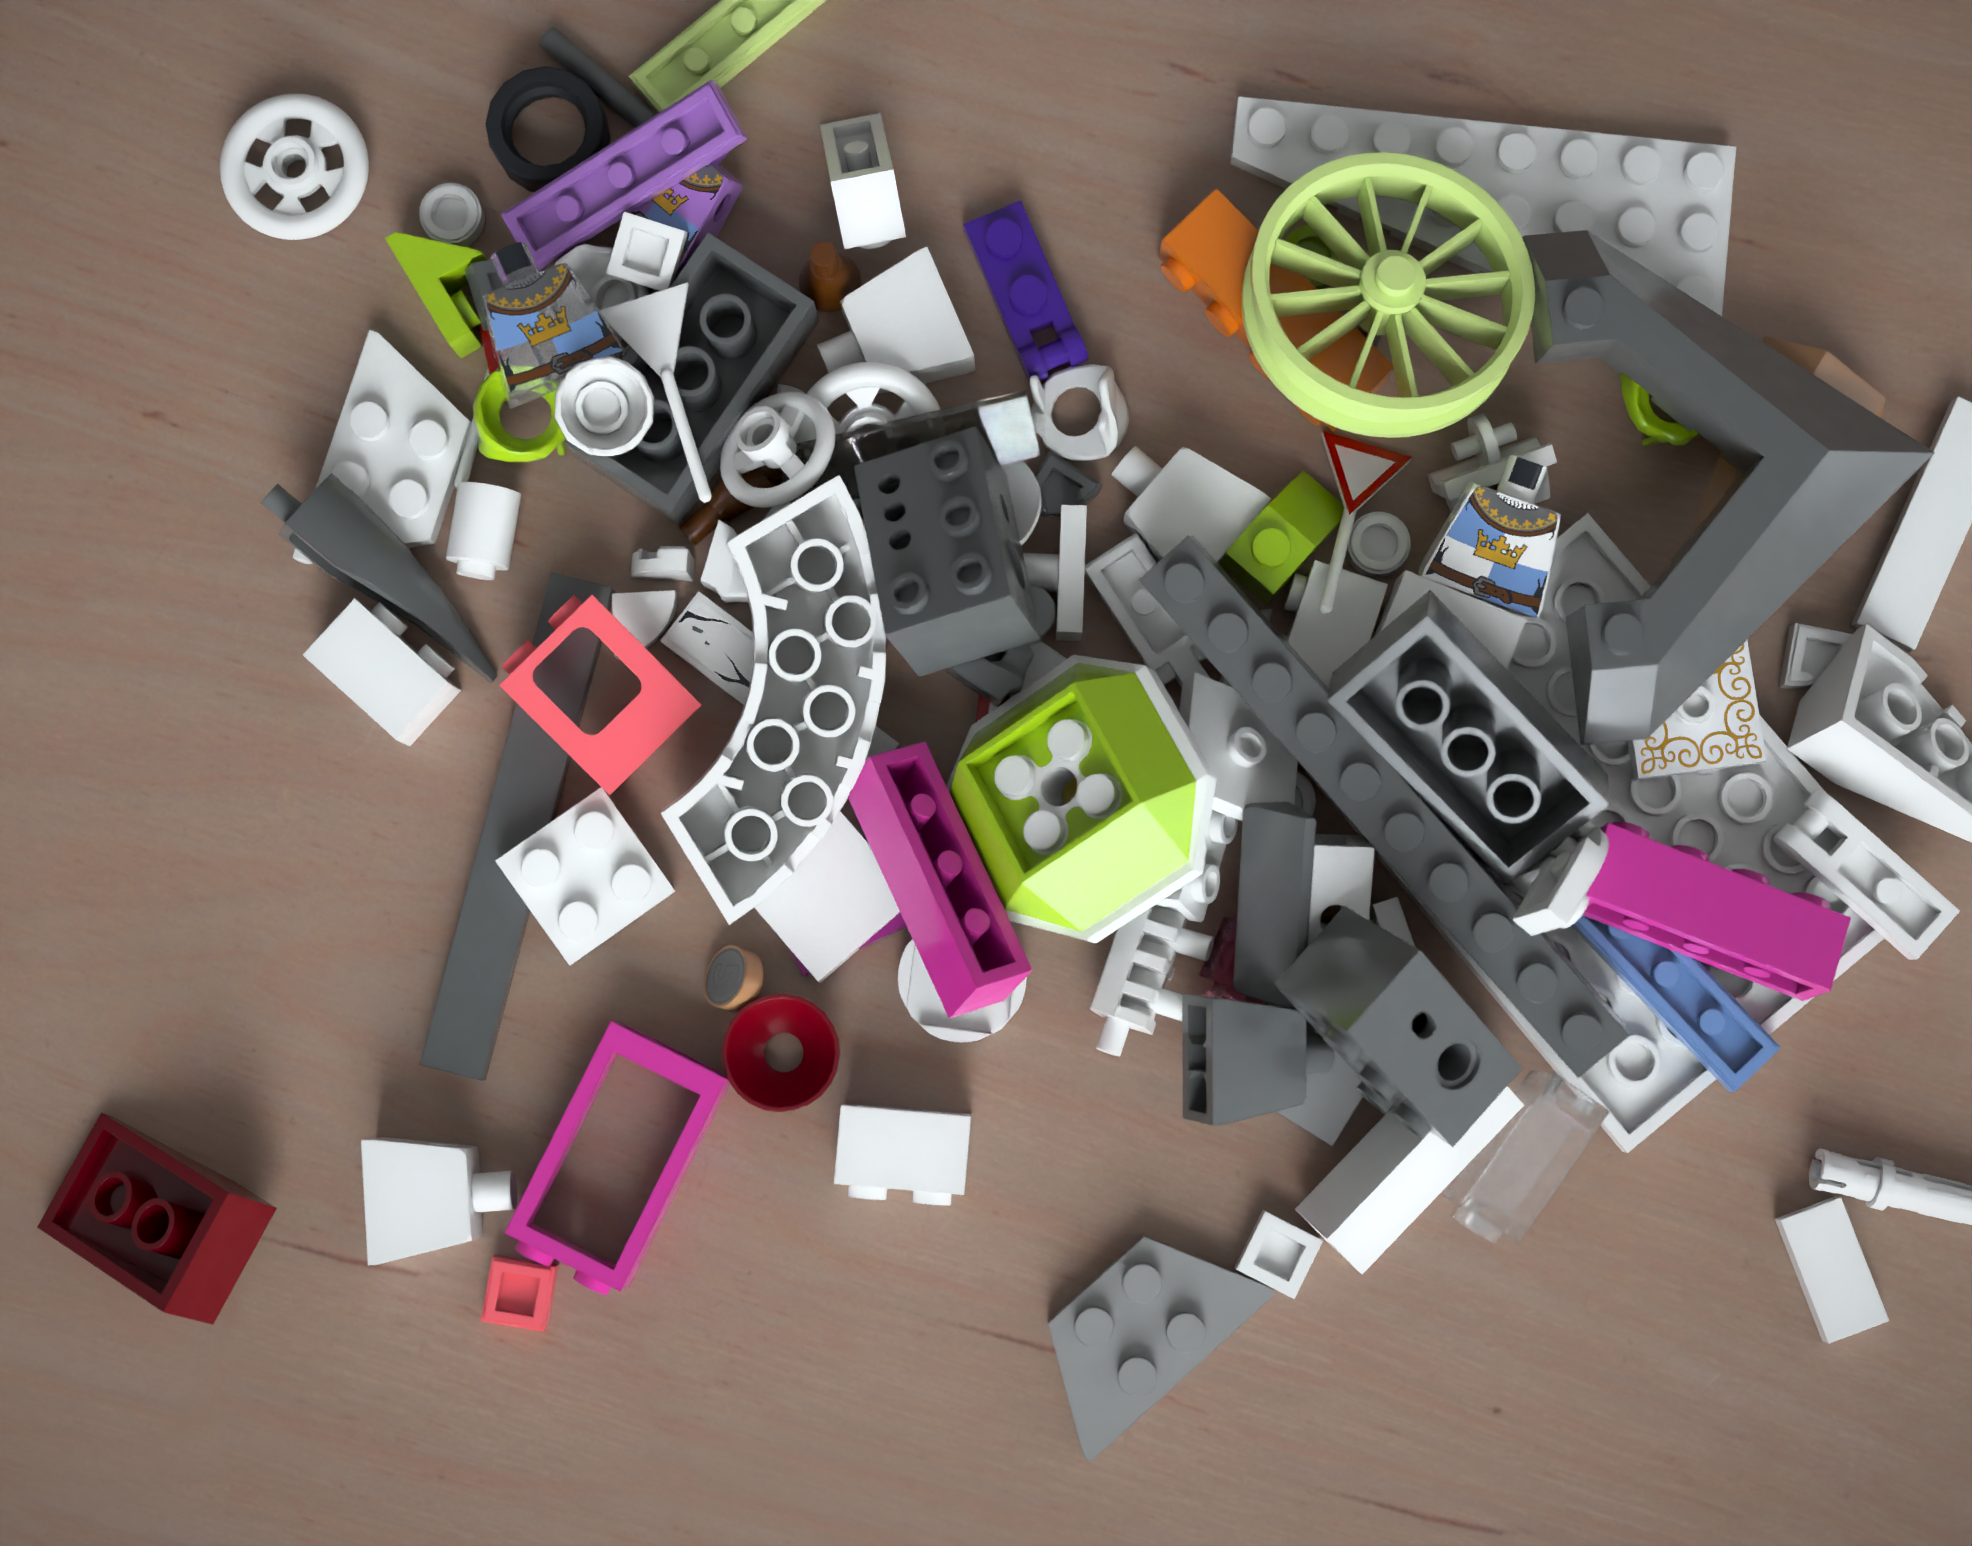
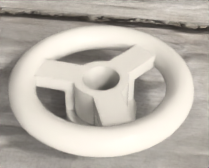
M784 392L771 395L748 408L727 436L721 451V476L731 495L749 506L766 508L788 503L809 490L824 473L834 450L835 426L828 409L816 398L800 392ZM804 414L812 420L816 430L815 446L805 465L795 455L797 445L794 440ZM766 465L772 469L781 468L790 479L775 487L757 488L749 485L741 474Z

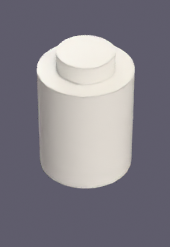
M458 483L446 553L447 560L458 563L457 574L475 579L494 580L496 570H509L521 500L519 492L485 483Z

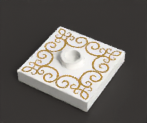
M1747 640L1649 738L1628 741L1634 780L1753 765L1767 761Z

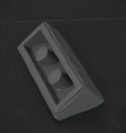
M1289 802L1249 803L1243 809L1233 987L1243 995L1290 1009H1296L1274 983L1308 947L1316 820Z

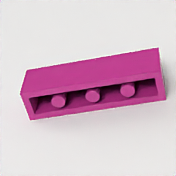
M926 742L869 756L853 789L850 791L848 799L948 1017L953 1018L1004 1001L1033 969Z
M1616 821L1607 823L1599 828L1608 836L1609 847L1605 860L1586 893L1589 903L1582 914L1583 916L1801 1001L1831 991L1851 917L1830 910V903L1827 900L1804 892L1789 894L1769 886L1770 880L1766 876L1752 870L1739 868L1728 870L1710 863L1709 855L1697 848L1685 845L1669 847L1649 839L1650 834L1646 829L1632 823Z

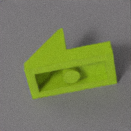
M394 232L387 236L385 240L443 336L456 354L462 359L481 348L482 345L472 330L473 327L481 323L480 319L460 289L469 284L465 270L471 263L487 260L484 254L479 250Z

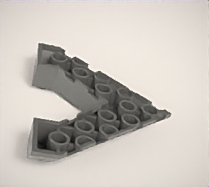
M1588 230L1525 235L1522 239L1529 253L1535 280V304L1531 321L1535 364L1600 359L1617 374L1625 373L1652 395L1650 400L1688 431L1693 429L1723 452L1721 457L1741 472L1727 489L1723 498L1707 518L1698 525L1669 561L1670 564L1639 600L1584 605L1565 617L1580 745L1644 740L1649 738L1935 452Z

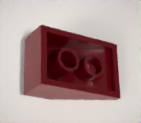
M101 1112L37 1228L162 1312L213 1325L277 1208L233 1180L120 1120Z

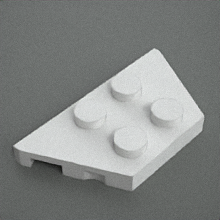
M369 330L316 488L332 473L361 498L408 548L435 544L454 489V481L472 423L378 332ZM295 548L292 558L301 563L313 564Z

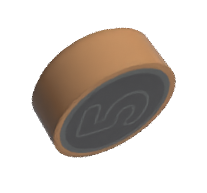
M728 945L720 949L709 962L704 975L703 990L708 1003L725 1011L738 1013L743 1007L755 1000L761 990L764 977L763 964L760 957L752 951L735 945Z

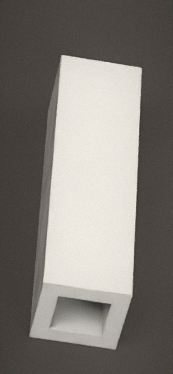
M1507 1086L1453 1148L1430 1132L1423 1140L1414 1135L1393 1115L1392 1112L1395 1108L1392 1107L1295 1210L1330 1246L1357 1271L1363 1274L1515 1116L1524 1104Z

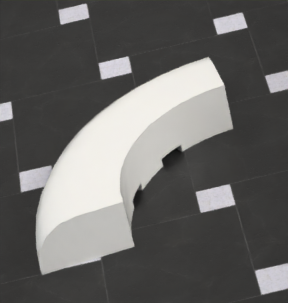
M840 475L726 543L746 589L752 615L754 649L749 690L739 720L717 759L688 790L663 807L661 815L729 925L770 896L794 873L820 840H823L865 764L871 745V738L877 723L885 683L886 636L866 531L860 514Z

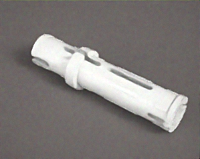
M1819 1148L1815 1153V1157L1818 1160L1812 1159L1809 1170V1185L1811 1189L1855 1197L1856 1199L1866 1201V1207L1884 1210L1887 1206L1972 1225V1186L1893 1167V1160L1876 1157L1873 1161H1868Z

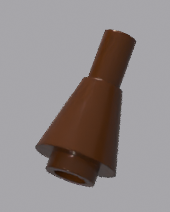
M820 241L811 248V258L801 270L799 276L800 292L815 302L817 310L822 312H838L842 310L840 301L861 287L860 272L856 264L846 255L836 252L831 243Z
M764 465L741 475L753 487L771 488L780 485L779 480L785 473L781 468L772 469ZM722 476L711 491V500L706 502L679 526L681 532L694 545H697L716 528L718 520L722 522L724 520L729 521L755 508L740 502L731 495L723 482Z

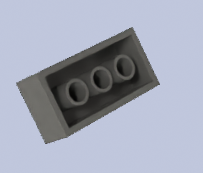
M708 232L671 287L689 283L674 378L709 484L720 468L722 447L731 430L748 408L769 396L820 320L815 302ZM629 347L621 360L630 363L645 376L655 398L653 424L641 442L633 449L614 456L590 455L567 440L564 443L578 460L680 526L699 496L662 379Z
M1431 590L1425 593L1332 672L1327 701L1507 885L1610 805L1608 774Z

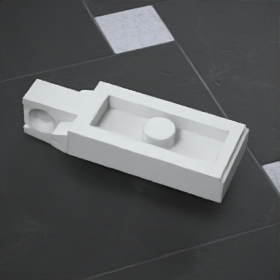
M1135 533L1086 564L1085 575L1144 664L1157 672L1163 685L1176 679L1182 688V682L1194 672L1210 678L1200 664L1207 657L1139 581L1157 563L1140 537Z

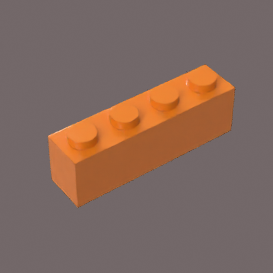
M1216 188L1162 239L1159 258L1163 263L1160 265V269L1168 281L1179 291L1187 293L1191 289L1207 306L1204 313L1211 324L1228 338L1235 334L1251 350L1248 357L1254 367L1265 378L1270 380L1258 363L1248 342L1241 309L1244 273L1259 230ZM1270 263L1269 284L1271 294L1318 290L1305 276ZM1340 311L1283 316L1278 317V320L1289 340L1297 349L1344 315ZM1355 327L1310 359L1309 362L1323 373L1348 386L1366 337ZM1373 344L1355 389L1374 394L1387 382L1394 369L1393 364ZM1295 405L1297 410L1313 425L1319 426L1323 422ZM1323 422L1333 433L1338 429Z

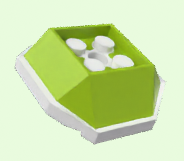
M1072 655L971 725L946 787L1009 921L1097 943L1203 874L1207 849L1204 842L1212 815L1217 778L1155 670L1146 665ZM1076 777V794L1069 803L1063 805V789L1071 779Z

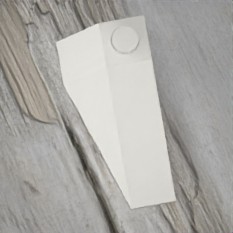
M1865 624L1854 632L1800 700L1787 749L1833 783L1972 842V743L1960 729L1966 720L1953 705L1942 709L1921 684L1928 675L1919 664L1868 624Z

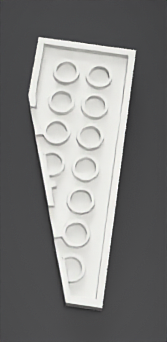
M1238 96L1230 165L1287 189L1297 179L1314 168L1346 156L1386 152L1406 154L1431 160L1459 172L1484 189L1508 214L1520 232L1521 237L1525 235L1588 230L1722 316L1736 147ZM1357 197L1328 203L1337 207V212L1357 221L1361 218ZM1375 197L1382 228L1391 231L1389 235L1404 241L1417 205L1388 197ZM1424 208L1411 245L1432 253L1462 230L1437 213ZM1474 242L1448 260L1477 274L1480 271L1484 273L1493 272L1486 257Z

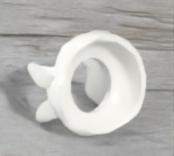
M1093 364L1069 367L1053 373L1043 385H1041L1038 376H1031L1030 388L1034 403L1029 413L1031 419L1029 431L1031 434L1040 435L1044 444L1052 453L1072 461H1087L1108 457L1120 445L1128 429L1129 408L1125 396L1114 381V371L1111 367ZM1076 387L1086 388L1095 393L1099 399L1101 412L1098 422L1092 430L1084 435L1076 437L1065 435L1058 431L1053 423L1052 411L1054 403L1059 395L1068 389Z

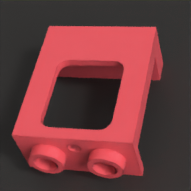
M573 595L547 621L555 631L541 645L536 648L527 640L502 664L501 667L509 676L499 686L611 795L701 704L593 595L584 603ZM581 627L590 629L641 681L640 693L601 732L595 735L584 733L533 680V672L536 667L574 630Z

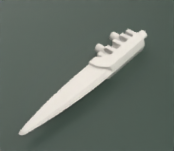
M1272 609L1261 610L1262 614L1270 622ZM1222 675L1219 682L1232 687ZM1160 905L1152 906L1117 929L1090 1006V1010L1106 1018L1096 1049L1120 1057L1130 1028L1153 1035L1156 1026L1154 1021L1156 1013L1182 1021V994L1164 989L1167 980H1172L1175 971L1172 965L1176 953L1207 961L1213 949L1214 937L1186 929L1185 926L1188 919L1177 908Z

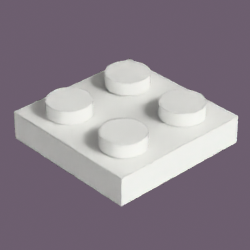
M602 787L495 860L569 966L675 892Z

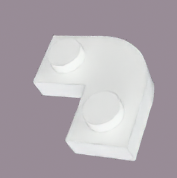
M1588 821L1515 878L1511 883L1526 894L1512 920L1531 936L1560 927L1567 928L1574 924L1588 906L1589 898L1586 896V893L1607 855L1609 847L1608 836Z

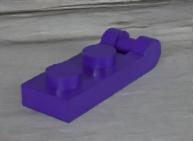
M1021 200L964 223L963 229L1029 383L1031 376L1036 375L1039 380L1048 377L1047 370L1068 362L1069 366L1073 367L1088 361L1089 357L1085 344L1077 327L1074 325ZM1052 327L1057 340L1037 347L1031 335Z

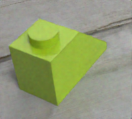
M1303 470L1260 512L1226 550L1220 566L1267 606L1341 522L1344 505Z

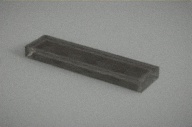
M1026 389L889 421L882 425H873L848 433L835 434L833 454L824 473L809 490L790 501V504L840 475L852 500L859 499L854 470L855 465L975 426L1000 465L1041 456ZM816 439L796 444L795 455L804 465L813 452ZM781 469L783 480L786 482L790 478Z

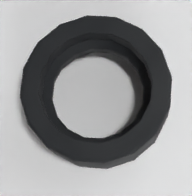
M548 66L523 70L504 82L490 101L485 123L489 146L511 180L531 192L538 191L608 146L611 139L607 116L589 84L569 70ZM551 97L565 99L576 106L583 116L585 134L582 144L575 154L561 163L546 166L531 163L522 157L514 146L512 136L514 121L524 108L536 100Z

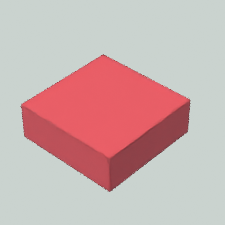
M501 1255L492 1256L481 1321L543 1332L548 1330L559 1265L551 1264L547 1266L531 1260Z

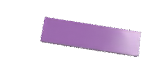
M710 80L506 210L501 216L517 243L521 242L531 263V269L540 271L564 256L574 247L583 244L621 220L624 212L632 213L749 138L718 83Z

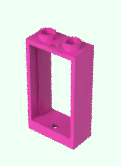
M610 1021L504 1232L519 1240L515 1250L543 1265L550 1266L553 1259H556L576 1269L573 1279L600 1294L608 1295L611 1287L620 1292L629 1287L730 1085L726 1074L620 1021ZM619 1054L699 1094L700 1097L617 1263L614 1264L533 1222Z

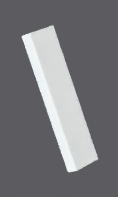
M1961 397L1953 399L1947 408L1929 448L1935 453L1921 466L1850 625L1858 629L1868 624L1898 648L1906 652L1916 649L1972 523V402Z

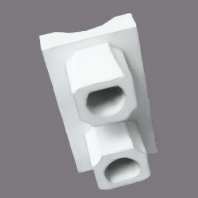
M1481 413L1468 418L1469 437L1451 443V450L1456 461L1475 454L1476 457L1427 475L1432 492L1445 498L1450 511H1452L1470 481L1485 487L1500 483L1510 454L1545 467L1557 463L1552 444L1547 443L1541 446L1535 437L1499 449V446L1517 440L1514 425L1510 422L1492 429L1487 417ZM1547 470L1534 504L1551 497Z

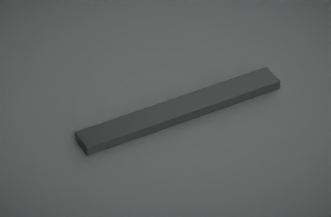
M551 572L532 644L537 648L555 631L547 621L573 595L582 603L593 595L610 612L612 594L615 593L613 587ZM585 627L574 630L533 672L535 684L578 727H580L602 641L590 629ZM517 703L420 1061L422 1066L481 1081L486 1080L530 915L529 908L495 860L555 819L571 761V756Z

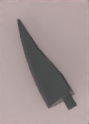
M331 473L303 503H300L279 484L262 500L261 504L284 522L279 535L324 573L353 587L375 601L381 602L384 606L419 627L487 681L492 683L495 680L497 674L471 630L441 587L399 537L361 498L346 487L334 474Z

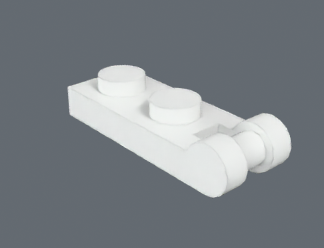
M1816 789L1803 803L1802 806L1805 812L1793 825L1786 823L1773 837V841L1785 854L1807 868L1907 959H1918L1960 910L1827 793ZM1825 828L1830 829L1840 838L1829 853L1814 842Z

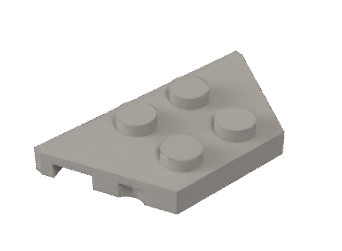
M1142 1235L1048 1320V1326L1083 1456L1089 1463L1276 1295L1272 1289L1262 1282L1252 1280L1222 1268L1215 1263Z

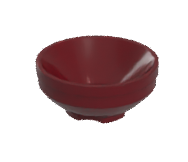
M789 994L767 995L753 1000L743 1007L730 1022L724 1035L722 1046L723 1068L734 1090L749 1104L762 1110L773 1112L795 1111L810 1105L820 1098L832 1084L838 1071L840 1060L839 1038L833 1023L826 1013L813 1002L800 996ZM780 1033L794 1035L799 1039L803 1047L801 1063L789 1072L775 1070L766 1059L765 1050L768 1042L772 1037Z

